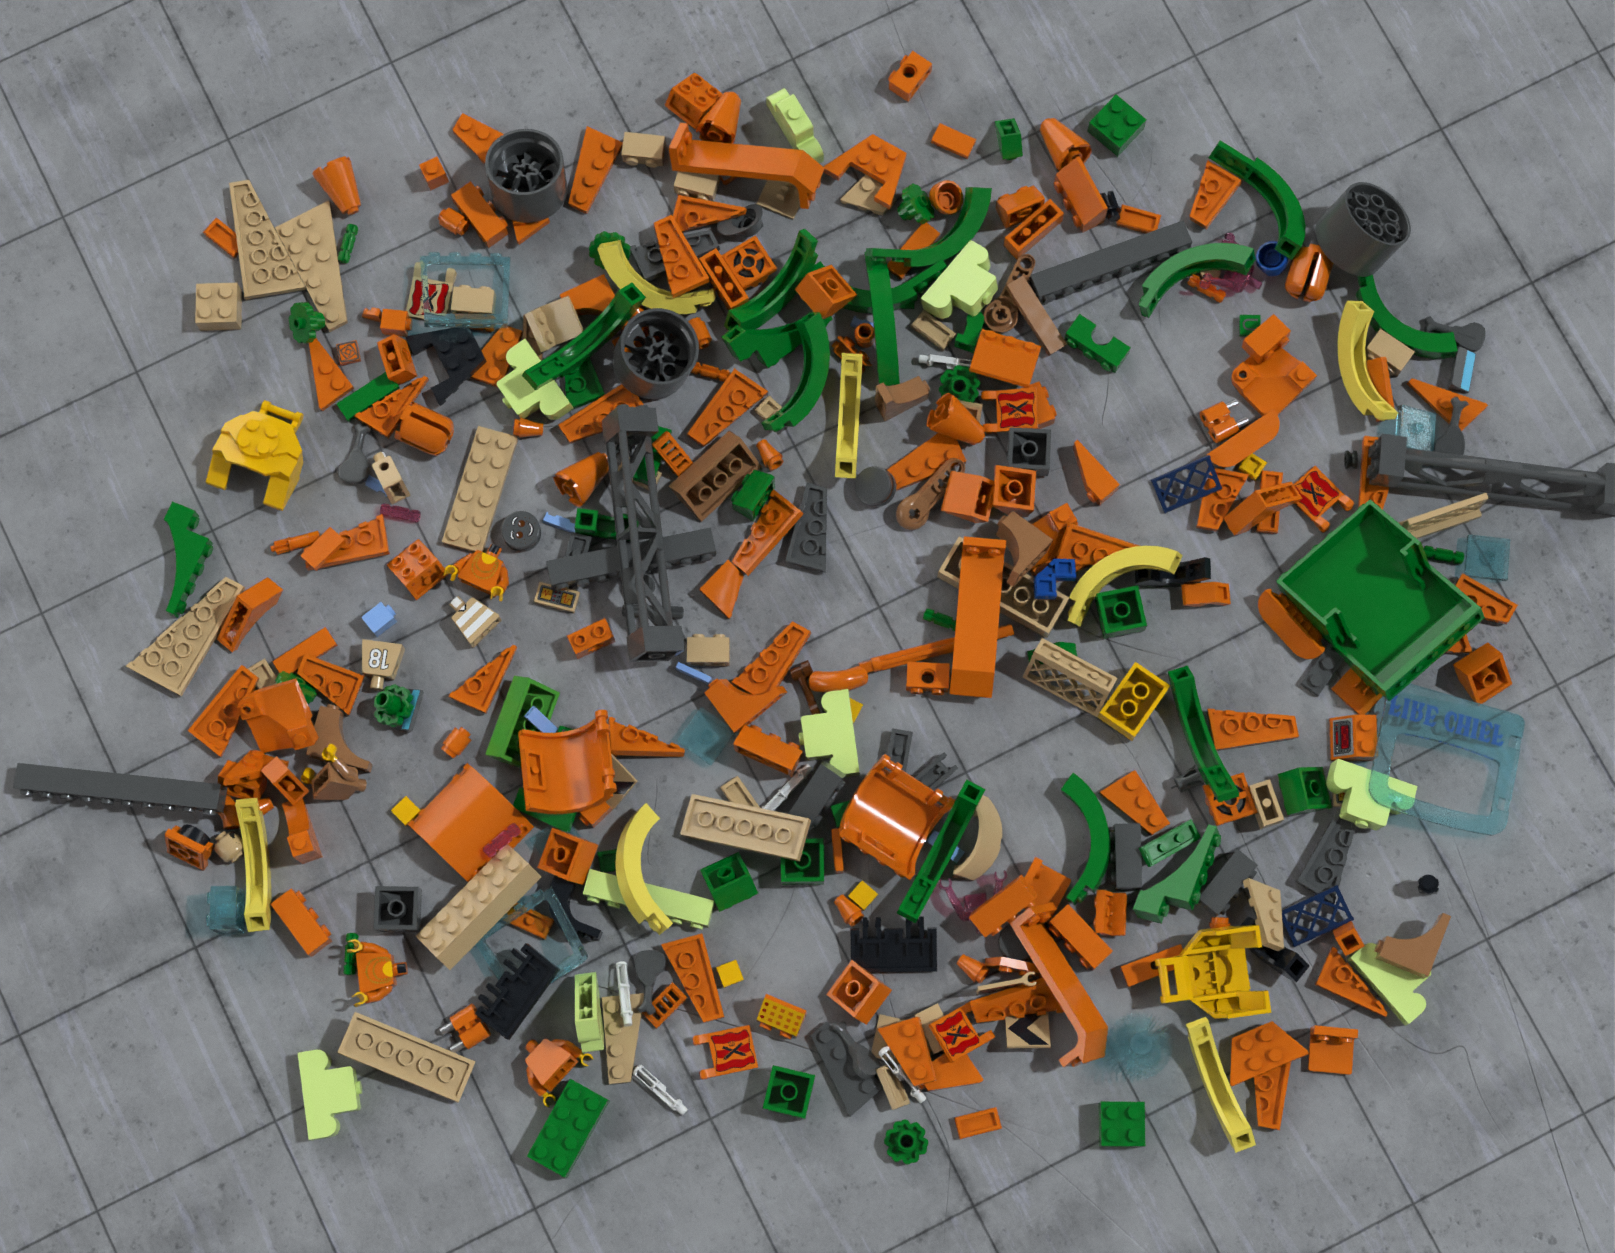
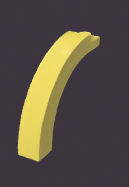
M621 240L601 243L598 247L601 261L611 279L620 289L633 283L646 297L642 302L643 306L650 309H668L678 314L696 313L698 304L700 306H708L716 298L715 288L684 293L672 298L671 291L652 285L634 270L626 258Z
M1347 301L1338 331V362L1344 386L1352 402L1363 415H1374L1376 419L1381 421L1395 419L1398 412L1377 392L1370 378L1366 362V337L1374 311L1363 301Z
M842 353L835 477L856 478L863 354Z
M1135 546L1106 556L1093 565L1073 588L1069 599L1074 601L1075 604L1068 611L1069 618L1067 621L1081 627L1096 594L1115 578L1140 569H1156L1174 575L1183 555L1178 551L1165 547Z
M258 798L236 800L235 807L240 824L245 857L246 904L244 917L248 932L270 930L272 903L271 871L263 812L260 811Z
M645 803L629 819L620 835L616 850V876L621 895L633 917L639 924L646 920L650 928L660 935L673 923L650 896L642 876V846L648 832L660 819L649 805Z
M1204 1017L1187 1023L1188 1040L1199 1074L1216 1116L1232 1148L1237 1153L1255 1146L1256 1143L1252 1129L1239 1107L1224 1072L1208 1019Z

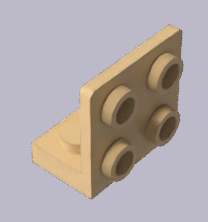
M569 296L535 308L525 314L541 352L576 338L584 331Z

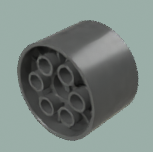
M517 129L503 134L490 146L486 154L485 168L492 202L502 215L513 221L532 223L544 220L560 209L567 195V180L562 150L551 136L534 129Z
M1357 182L1350 185L1319 218L1315 227L1318 244L1325 255L1340 269L1361 277L1371 276L1376 273L1408 240L1411 233L1409 218L1400 203L1384 189L1367 182Z
M653 308L638 313L627 323L614 348L613 367L618 380L628 391L642 398L660 399L675 393L684 384L697 362L699 355L697 335L691 324L674 311ZM642 327L648 328L649 336L645 337L641 329ZM671 334L677 338L672 343L667 340ZM653 336L660 337L662 341L657 343ZM633 342H641L642 347H636ZM625 347L628 348L632 353L625 352ZM668 350L675 351L677 356L674 357ZM660 351L659 355L657 354L653 358H650L653 352ZM629 360H635L638 366H631ZM675 362H684V363H686V366H685V368H683V367L678 366V365H676V364H674V363H675ZM669 369L673 376H667L663 370ZM644 375H651L653 380L645 378Z

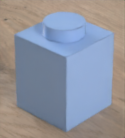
M382 602L361 617L376 637H379L397 622L393 617L396 615L389 604L385 607Z

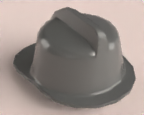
M757 204L745 206L747 209L746 215L719 222L717 230L722 235L731 236L737 234L743 237H751L763 227L761 220L762 208Z

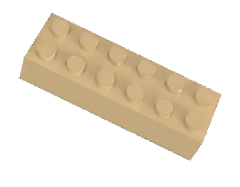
M960 536L938 571L939 579L959 589L963 538ZM1004 561L1000 613L1048 638L1066 607L1069 597L1056 590L1057 597L1055 600L1035 599L1034 578L1028 574L1012 587L1007 583V580L1013 570V566Z
M506 844L416 937L439 961L451 970L523 897L541 876L512 847Z

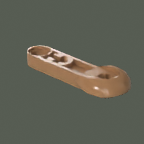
M1023 254L1018 258L1005 286L1016 280L1019 273L1023 274L1022 276L1025 277L1027 282L1029 281L1035 267L1033 256ZM1028 260L1032 266L1025 269L1021 267L1020 262ZM1005 287L1001 295L992 301L984 312L986 325L989 329L998 333L1012 330L1018 321V307ZM1000 312L1004 313L1006 319L1002 318V320H999L997 313L999 315Z
M957 458L948 459L916 494L908 496L900 502L896 511V518L900 526L904 529L916 530L925 525L930 509L946 492L949 478L944 473L946 472V474L950 475V467L955 462L959 464L957 472L964 473L965 464L963 461ZM939 479H942V480H943V481H942V483H943V486H942V487L939 486V482H938ZM911 509L916 510L914 511L916 514L913 517L909 516L911 515V513H909Z

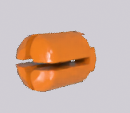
M1310 244L1309 247H1301L1292 259L1285 282V289L1288 294L1296 299L1302 293L1310 265H1313L1303 301H1318L1325 293L1334 263L1325 255L1319 245Z
M412 401V406L408 404L400 417L402 420L400 431L395 430L394 436L395 439L432 456H438L447 449V445L453 437L454 424L449 417Z

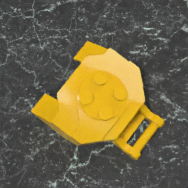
M264 400L259 412L251 411L226 422L212 449L213 455L206 484L226 490L232 464L245 467L261 475L270 476L263 504L283 511L300 480L303 454L296 432L302 423L304 414L288 411ZM268 412H270L275 415L287 418L289 420H292V423L289 424L283 420H280L267 414Z
M1259 925L1227 926L1198 930L1180 955L1155 959L1162 996H1160L1161 1003L1190 1000L1215 1019L1271 1013L1268 990L1249 991L1251 988L1245 948L1262 947ZM1173 964L1177 994H1170L1167 965Z

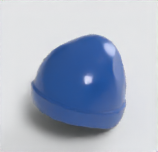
M1269 241L1262 244L1256 253L1258 268L1268 276L1280 275L1285 270L1289 260L1288 257L1275 250L1277 241Z

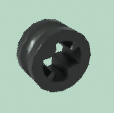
M1346 450L1344 455L1345 469H1349V467L1357 469V451L1354 450L1350 453L1349 450Z

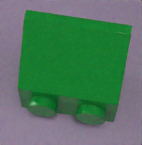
M753 470L751 475L748 473L742 481L744 486L740 492L736 491L731 498L733 502L732 509L753 522L767 502L771 492L775 489V477L757 470Z
M1299 767L1278 774L1279 787L1282 791L1284 808L1287 815H1301L1332 808L1323 767Z
M739 852L700 869L719 912L758 894L752 877Z

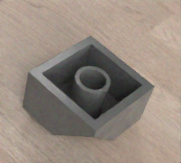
M1010 427L1007 467L1035 470L1036 476H1048L1050 470L1051 429Z
M375 886L374 930L377 932L419 933L421 928L422 889L407 886Z

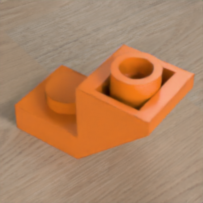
M1204 582L1181 585L1183 606L1201 607L1208 604L1226 606L1231 604L1229 584Z

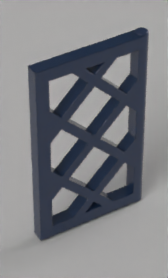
M1210 455L1151 479L1165 514L1223 489ZM1207 461L1209 467L1206 473L1196 470L1197 464ZM1186 469L1190 470L1186 482L1175 478L1177 473ZM1194 472L1204 476L1200 488L1189 484ZM1165 478L1170 479L1166 490L1159 488L1158 481ZM1207 479H1213L1216 487L1209 490L1203 489ZM1173 481L1184 485L1180 496L1169 492ZM1187 487L1198 490L1197 495L1188 499L1183 498ZM1167 495L1177 498V503L1167 507L1165 503Z
M1338 885L1282 910V921L1292 940L1293 947L1299 946L1354 920ZM1334 891L1338 896L1336 904L1324 901L1326 895ZM1312 901L1319 902L1315 914L1303 910L1304 906ZM1322 904L1334 907L1330 919L1319 916ZM1293 910L1298 911L1295 923L1287 921L1284 914ZM1337 910L1345 911L1347 918L1340 922H1335L1334 918ZM1302 913L1314 917L1309 929L1298 925ZM1317 918L1329 922L1327 928L1318 932L1313 930ZM1296 928L1307 931V937L1297 941L1294 936Z

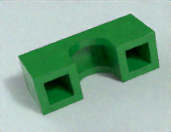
M1079 314L1065 334L1064 340H1066L1067 345L1073 349L1078 348L1081 350L1086 358L1099 362L1104 370L1116 373L1128 356L1131 347L1116 337H1113L1106 345L1096 344L1091 337L1095 332L1096 324Z
M577 508L575 533L617 540L614 517L602 515L598 510ZM623 514L624 529L626 530L629 527L628 514Z

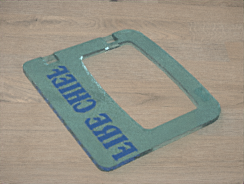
M1409 684L1392 700L1388 701L1385 698L1369 780L1370 796L1377 804L1434 824L1489 836L1499 834L1505 829L1508 822L1509 806L1513 794L1525 721L1518 714ZM1397 735H1409L1437 741L1495 761L1498 764V773L1490 815H1474L1440 807L1390 789L1388 779ZM1510 736L1516 738L1514 748L1509 747ZM1499 798L1505 800L1503 810L1497 809Z

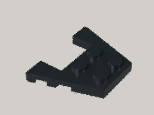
M468 325L405 337L414 355L434 346L448 373V379L431 387L440 406L446 402L445 399L459 389V386L466 379H469L487 362Z

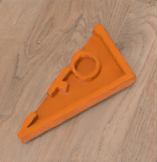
M678 195L673 218L681 231L685 232L746 215L747 209L745 207Z
M315 338L312 343H309L318 404L321 411H324L352 391L354 387L318 339Z
M250 750L224 777L223 785L238 784L240 778L247 777L248 780H253L264 776L261 770L275 757L266 755L259 750ZM280 759L288 767L289 761Z

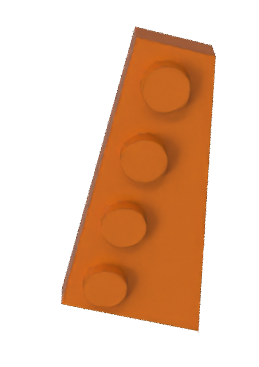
M588 126L586 127L568 202L570 207L583 213H588L623 147V142Z
M669 215L654 222V230L672 298L708 283L709 277L673 216Z
M734 368L689 430L687 436L705 447L766 396L768 391Z
M621 384L560 423L558 427L569 443H573L602 433V420L616 406L627 404L629 407H636L644 404L637 395L628 391Z
M937 433L887 469V471L894 476L896 491L931 478L950 458L960 459L964 464L966 459L957 439ZM958 462L953 463L950 469L958 467Z
M1364 436L1362 440L1358 508L1371 499L1383 510L1389 487L1369 485L1370 478H1367V469L1371 465V458L1368 457L1369 447L1379 437Z
M792 621L773 640L774 642L767 649H764L759 654L760 656L752 664H749L744 669V672L731 683L745 692L754 695H761L778 687L810 637L811 631Z
M1207 709L1212 741L1217 751L1299 737L1295 716Z
M1044 978L1031 981L1030 983L1037 982L1033 987L1021 984L970 1001L976 1023L1004 1020L1008 1016L1022 1018L1025 1014L1036 1013L1039 1016L1046 1015V1012L1056 1011V1013H1064Z

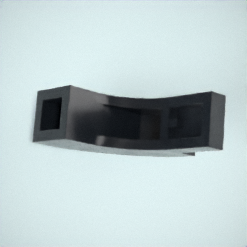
M1206 557L1180 562L1174 575L1156 569L1135 570V584L1153 587H1181L1183 584L1201 583V581L1211 579L1210 558Z
M554 875L548 893L549 910L554 922L567 936L576 941L580 933H582V938L591 942L594 939L600 940L603 933L601 930L579 922L571 913L570 900L576 884Z
M1248 916L1240 926L1256 925L1255 920ZM1263 945L1260 948H1248L1268 966L1296 983L1310 966L1298 953L1286 947L1280 951Z

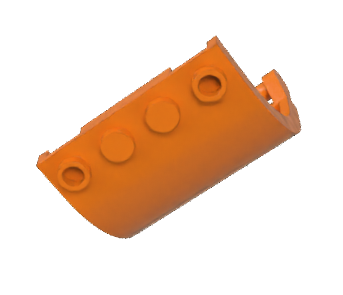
M597 710L595 712V719L580 728L570 731L543 733L522 729L518 732L526 811L544 814L574 813L599 806L613 797V793L617 791L616 783L613 781L615 771L612 765L610 748V728L606 721L608 719L607 710Z
M884 754L868 772L852 796L841 819L839 835L844 841L852 842L858 846L859 850L864 854H870L875 857L881 865H887L892 868L898 876L911 880L915 875L916 860L924 842L942 816L953 807L955 799L943 795V791L938 788L934 791L901 770L903 765L898 762L894 763L888 755Z
M466 763L463 766L464 769L459 774L456 773L453 780L424 809H421L418 812L419 815L414 820L411 819L408 825L469 882L506 844L514 848L534 826L480 773Z

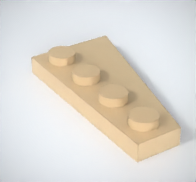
M644 993L630 994L633 1015L632 1026L628 1027L624 1026L623 1018L620 1016V996L602 997L609 1085L630 1083L632 1080L642 1012L640 1013L637 1008L643 1003Z

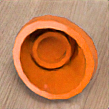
M943 180L932 186L929 192V200L938 212L952 215L961 208L963 193L959 185L954 181Z

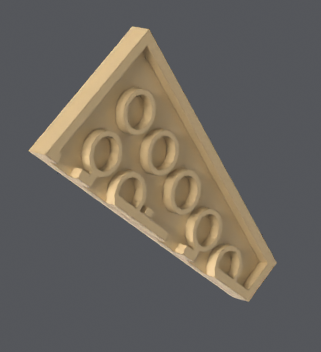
M250 180L229 183L245 299L307 290Z
M328 200L275 227V230L315 306L324 315L325 325L329 332H332L347 324L348 320L331 203Z

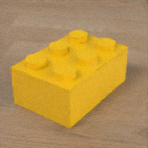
M1135 662L1099 712L1097 718L1133 741L1170 688V685Z

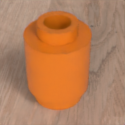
M450 207L446 210L443 209L438 216V220H440L439 225L455 235H464L470 225L465 216Z
M700 317L689 320L688 322L697 335L699 349L708 347L712 338L705 322L701 321Z
M862 323L856 327L855 341L858 346L869 348L875 343L874 327L872 325Z
M455 727L443 741L444 745L441 749L452 758H455L472 741L469 738L471 734L463 727H460V729Z

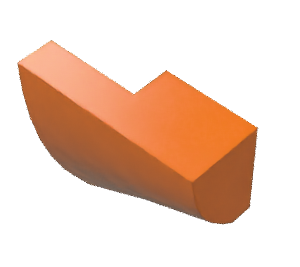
M727 560L699 590L721 613L730 619L744 576L733 563Z

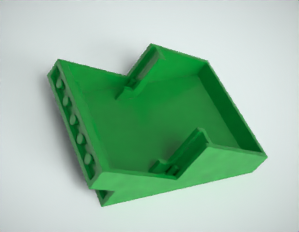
M1371 499L1359 506L1355 513L1344 519L1339 527L1328 533L1324 540L1318 545L1313 546L1309 553L1297 560L1293 567L1287 572L1282 573L1279 579L1276 580L1280 591L1313 624L1328 644L1344 659L1363 682L1371 687L1373 693L1376 696L1379 693L1382 694L1388 701L1392 700L1485 618L1479 605L1429 564L1422 543Z

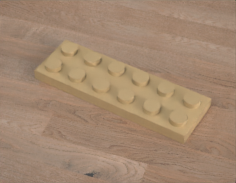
M478 426L442 539L443 544L471 552L476 550L484 551L518 442V436Z
M692 794L680 835L800 862L811 820L805 817Z
M354 1012L337 1052L340 1055L457 1103L460 1101L476 1062L357 1012Z

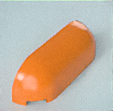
M1272 409L1207 455L1211 456L1212 463L1220 467L1234 466L1273 440L1280 426L1277 413Z
M1266 589L1260 595L1258 610L1261 617L1297 656L1304 659H1314L1324 652L1325 647L1321 643L1322 635L1283 593L1278 595L1272 592L1271 589Z

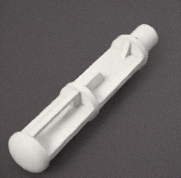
M932 354L919 356V363L927 364V366H932L934 362L944 363L947 369H954L957 365L970 367V364L960 363V360L972 361Z
M806 764L802 769L797 770V773L781 790H778V793L765 806H762V809L774 811L785 799H788V796L804 779H807V775L813 768Z
M620 961L615 964L618 978L617 989L619 990L621 1005L620 1016L623 1018L624 1026L628 1027L632 1026L633 1015L627 974L628 964Z
M885 1046L880 1049L878 1055L891 1069L882 1057L884 1054L895 1067L893 1070L891 1069L893 1074L899 1081L905 1080L911 1087L910 1095L915 1097L919 1103L925 1101L926 1097L921 1092V1088L912 1084L901 1065L897 1066L887 1053L890 1048Z
M640 1064L635 1067L633 1075L672 1110L678 1111L682 1116L687 1112L688 1109L682 1104V1100H675L666 1092V1086L645 1069L643 1065ZM643 1068V1069H644L648 1074H650L656 1081L652 1080V1079H651L645 1072H643L641 1069ZM638 1073V1074H639L644 1080H646L651 1086H648V1085H647L641 1078H639L636 1074Z

